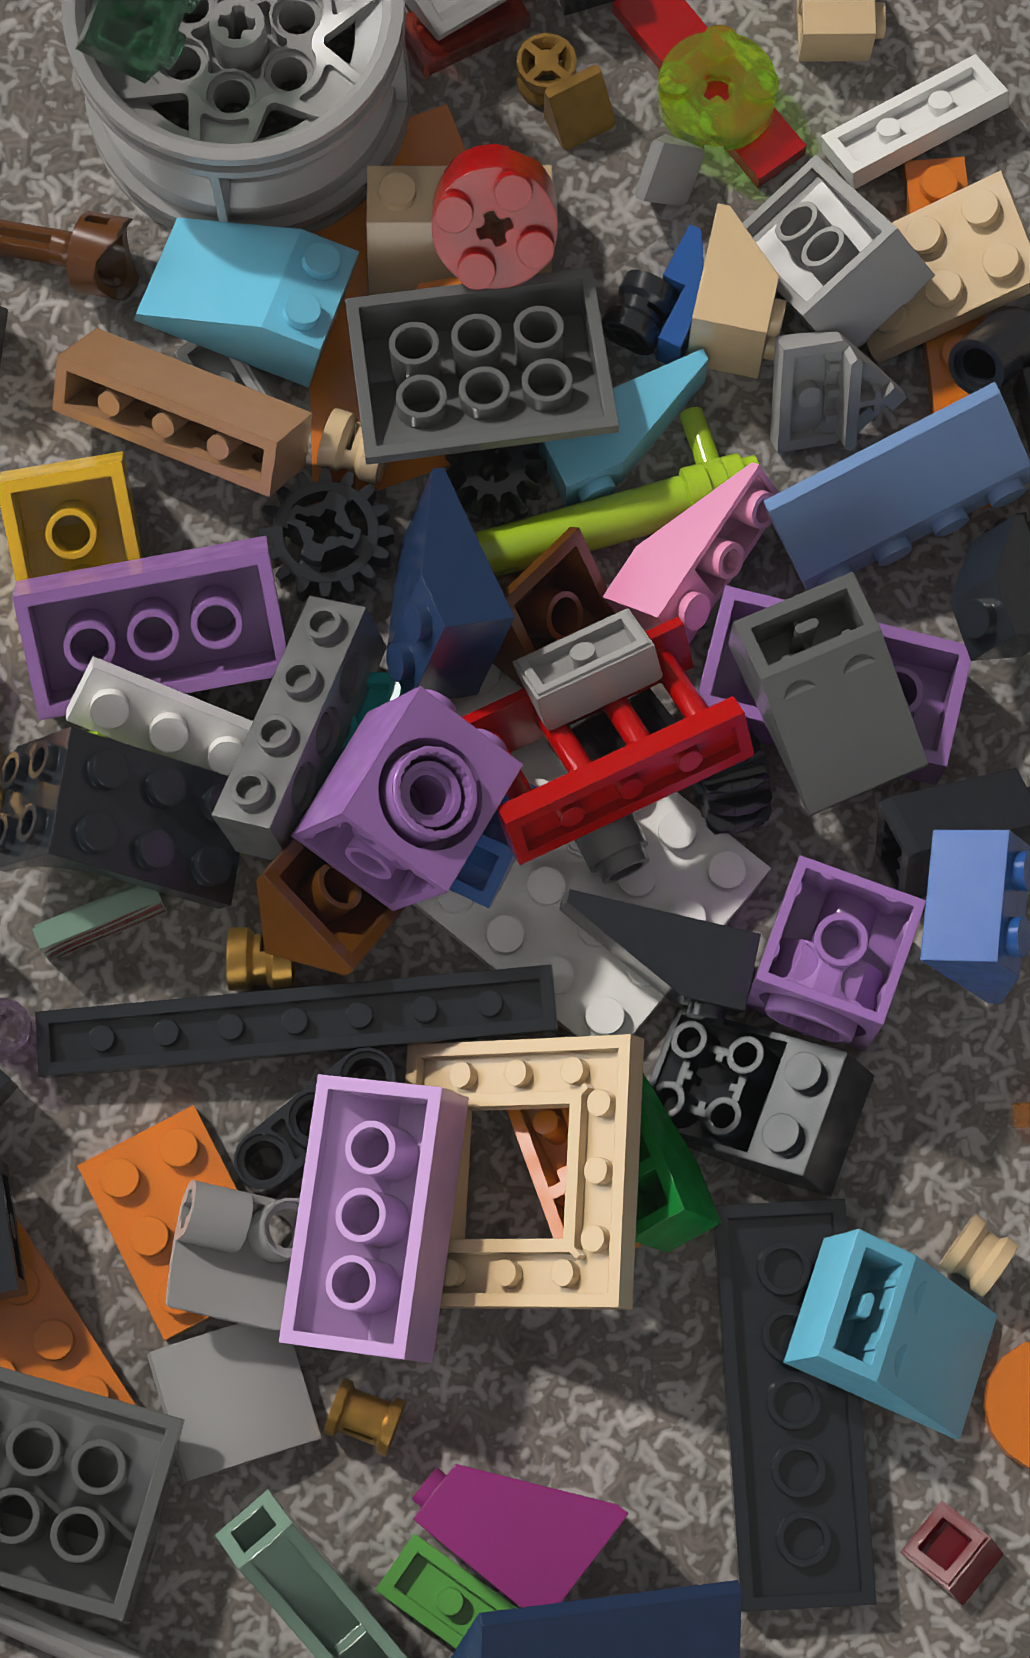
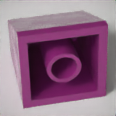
M455 1464L447 1475L436 1467L412 1498V1501L421 1507L413 1520L520 1607L561 1603L629 1514L618 1504Z

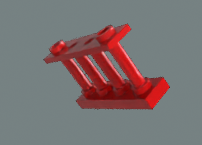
M679 617L645 631L655 646L662 671L661 679L554 730L546 729L525 688L462 716L463 719L476 729H484L498 736L507 747L506 752L512 755L511 752L546 737L568 772L533 789L520 769L506 793L509 801L498 806L497 812L509 848L519 865H523L754 756L745 712L734 696L708 707L686 675L685 671L694 668L685 627ZM661 683L685 719L650 734L627 698ZM604 710L627 746L592 762L569 725Z

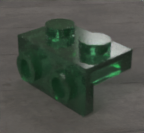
M93 0L76 50L145 84L161 68L165 67L170 70L176 63L186 39V34L178 31L185 12L189 14L193 12L199 0Z

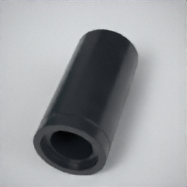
M1030 294L995 310L950 351L948 366L955 383L968 394H972L993 382L996 383L1000 390L1030 363Z

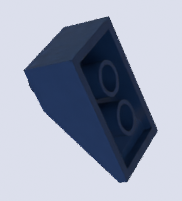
M443 467L432 469L398 549L386 663L391 678L399 682L404 694L422 686L425 690H433L448 699L478 695L515 617Z

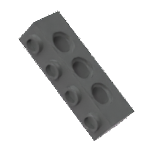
M313 596L308 597L212 813V817L236 852L274 860L293 839L291 834L343 751L344 741L349 735L354 716L357 718L370 688L367 685L370 673L377 672L387 649L366 607Z

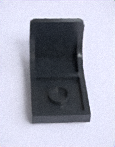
M73 727L19 745L8 755L1 772V786L5 789L0 814V871L9 872L26 867L71 869L112 878L217 909L229 907L232 905L240 852L235 851L212 817L213 810L229 776Z

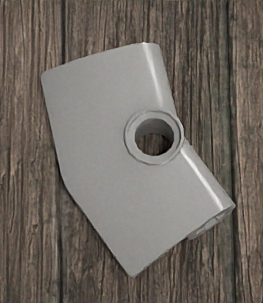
M192 1179L185 1190L179 1209L169 1265L166 1305L169 1308L270 1331H280L300 1197L277 1200ZM275 1214L284 1217L290 1223L293 1230V1238L287 1248L277 1245L270 1235L269 1224Z

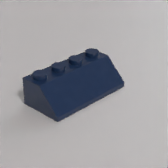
M733 1580L478 1613L451 1658H740L742 1591L739 1581Z

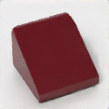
M944 1501L937 1505L900 1551L904 1557L961 1605L968 1601L1003 1557V1552L989 1535Z

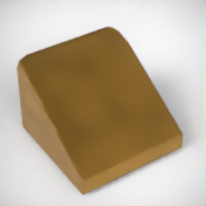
M598 64L592 65L546 88L544 91V118L564 150H570L615 126L613 109L603 73Z

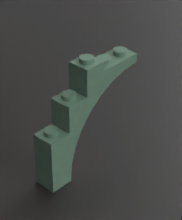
M266 1490L215 1535L238 1570L271 1605L315 1658H411L377 1619L353 1585L269 1490Z

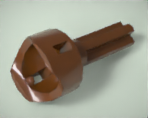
M86 211L79 217L73 231L0 219L1 256L67 267L70 286L77 293L125 301L132 295L139 280L127 239V227L132 222V218Z

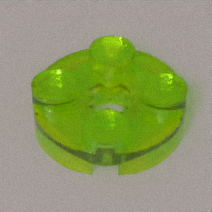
M714 25L704 33H697L682 40L665 57L657 80L659 114L667 129L676 138L700 146L703 149L704 145L713 147L724 146V151L739 149L757 139L771 122L778 94L779 78L771 59L759 45L745 36L738 35L729 26ZM713 80L727 83L729 85L728 94L731 98L724 101L721 97L715 96L708 100L704 97L707 89L706 83Z

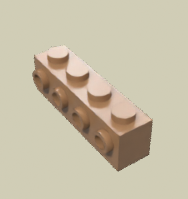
M98 328L57 355L52 410L267 497L273 495L305 467L313 413Z

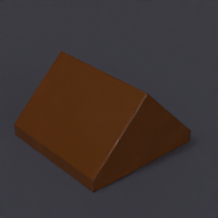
M569 527L503 591L515 618L493 664L522 688L524 686L514 668L513 661L616 614L603 598L608 588L579 527Z
M294 838L256 879L265 953L342 975H348L354 971L405 908L392 911Z

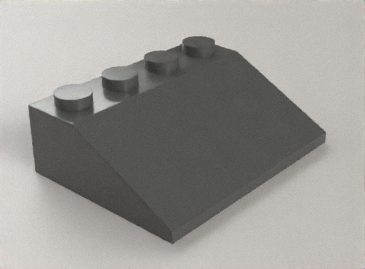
M592 267L536 274L519 285L503 289L485 288L475 290L468 288L464 284H455L345 299L366 465L619 432Z
M0 1367V1586L119 1621L132 1622L152 1557L185 1420Z

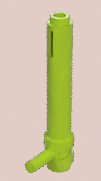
M691 407L684 410L679 418L696 464L680 468L678 476L475 532L495 577L499 578L526 570L569 527L580 528L590 552L652 535L752 462L759 464L754 454L742 458L738 453L719 457L702 408Z

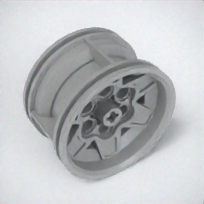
M62 0V26L66 46L78 83L85 95L88 120L99 155L112 179L132 203L150 218L171 230L178 217L297 228L315 234L350 214L367 199V166H392L400 152L407 131L411 107L409 59L405 46V0ZM144 14L151 21L152 26L135 33L138 23ZM192 14L205 16V18L196 23H184L181 21L186 16ZM296 25H305L311 28L309 31L298 35L287 32L289 28ZM353 28L355 45L349 65L328 48V42L342 31ZM189 69L197 72L190 79L178 80L173 78L174 74L181 70ZM290 80L304 83L300 88L292 91H284L278 88L282 83ZM165 102L172 110L178 113L189 114V131L168 121L151 106ZM231 103L247 106L244 110L237 113H224L221 111L226 105ZM272 115L277 121L284 124L296 125L284 132L259 138L268 116Z

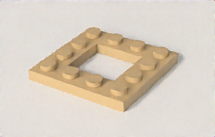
M632 1034L407 1046L406 1084L443 1087L469 1097L440 1308L632 1310L644 1038ZM569 1108L563 1238L465 1239L472 1111Z

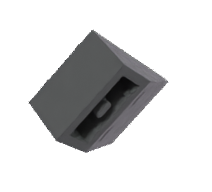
M853 572L733 622L728 646L809 817L928 766L924 749L881 628Z

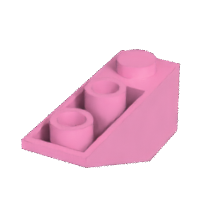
M752 462L637 545L603 595L604 600L613 611L618 613L629 608L644 631L679 617L684 624L688 644H690L698 630L706 623L710 612L722 596L725 585L728 586L731 580L739 573L743 562L762 533L772 523L763 501L779 492L761 466Z

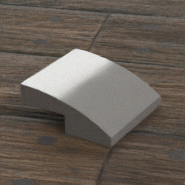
M238 1323L151 1351L147 1354L164 1414L185 1420L176 1454L184 1483L236 1468L253 1460L310 1444L322 1438L294 1344L279 1343L280 1331H270Z

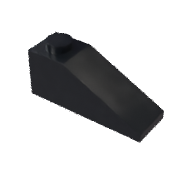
M572 889L562 897L559 908L562 913L669 1001L687 1005L686 1016L706 1022L723 1024L726 1015L735 1016L745 1011L761 934Z

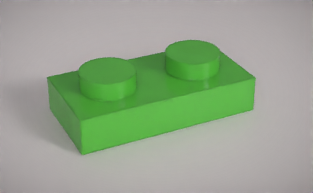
M415 1533L375 1589V1591L455 1649L460 1644L478 1613L518 1608Z

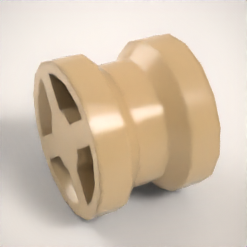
M974 1214L945 1253L938 1267L947 1274L958 1273L969 1281L970 1290L982 1298L1007 1267L1020 1244L1010 1237H997L988 1230L987 1221L978 1214Z

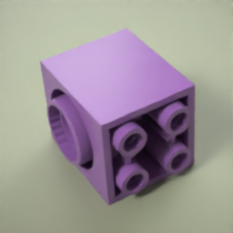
M419 686L367 712L291 836L382 904L395 911L448 892L523 764L506 752L507 747L498 736L484 729H476L456 713L455 705L447 697L436 691L425 690L422 686Z
M800 855L751 985L746 1008L767 1015L776 1022L802 1034L824 1041L843 1043L866 1051L884 1024L926 900Z

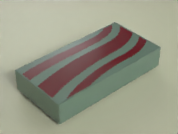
M132 885L36 924L32 931L40 950L50 961L166 914L168 911L160 892Z

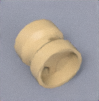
M334 408L321 437L317 454V467H329V470L333 472H338L344 468L355 472L358 480L378 485L386 471L388 462L366 465L361 422L357 420L354 413Z

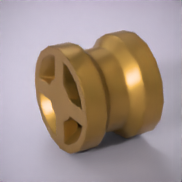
M541 33L533 35L524 41L518 50L516 83L519 94L527 103L537 108H544L545 89L576 74V54L567 39L557 34ZM552 74L556 77L554 80L539 79L542 75Z

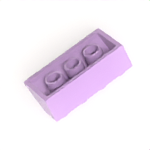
M318 1074L279 1343L433 1364L469 1097L443 1087Z

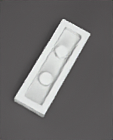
M975 54L821 136L822 151L850 186L856 189L1009 107L1008 90Z
M94 656L66 709V721L91 731L100 732L104 736L119 742L228 776L253 723L249 719Z

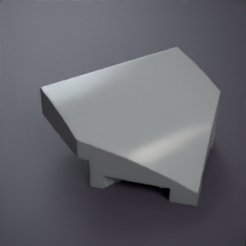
M811 332L776 336L770 441L777 453L836 444L839 440H841L847 450L851 451L858 445L857 434L886 406L893 411L907 398L904 391L839 332Z

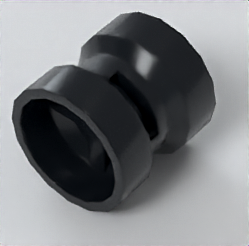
M631 269L626 273L619 286L618 293L620 299L618 303L608 307L601 319L603 334L614 344L635 354L651 355L658 344V337L661 333L660 326L670 316L680 295L674 287L662 278L650 272Z

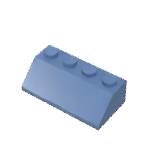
M993 382L763 502L781 544L805 590L808 591L850 572L854 573L877 561L879 566L896 562L912 551L913 547L910 543L932 532L936 537H942L958 530L969 521L967 514L989 503L992 508H999L1015 501L1026 492L1024 485L1030 483V460L996 383Z

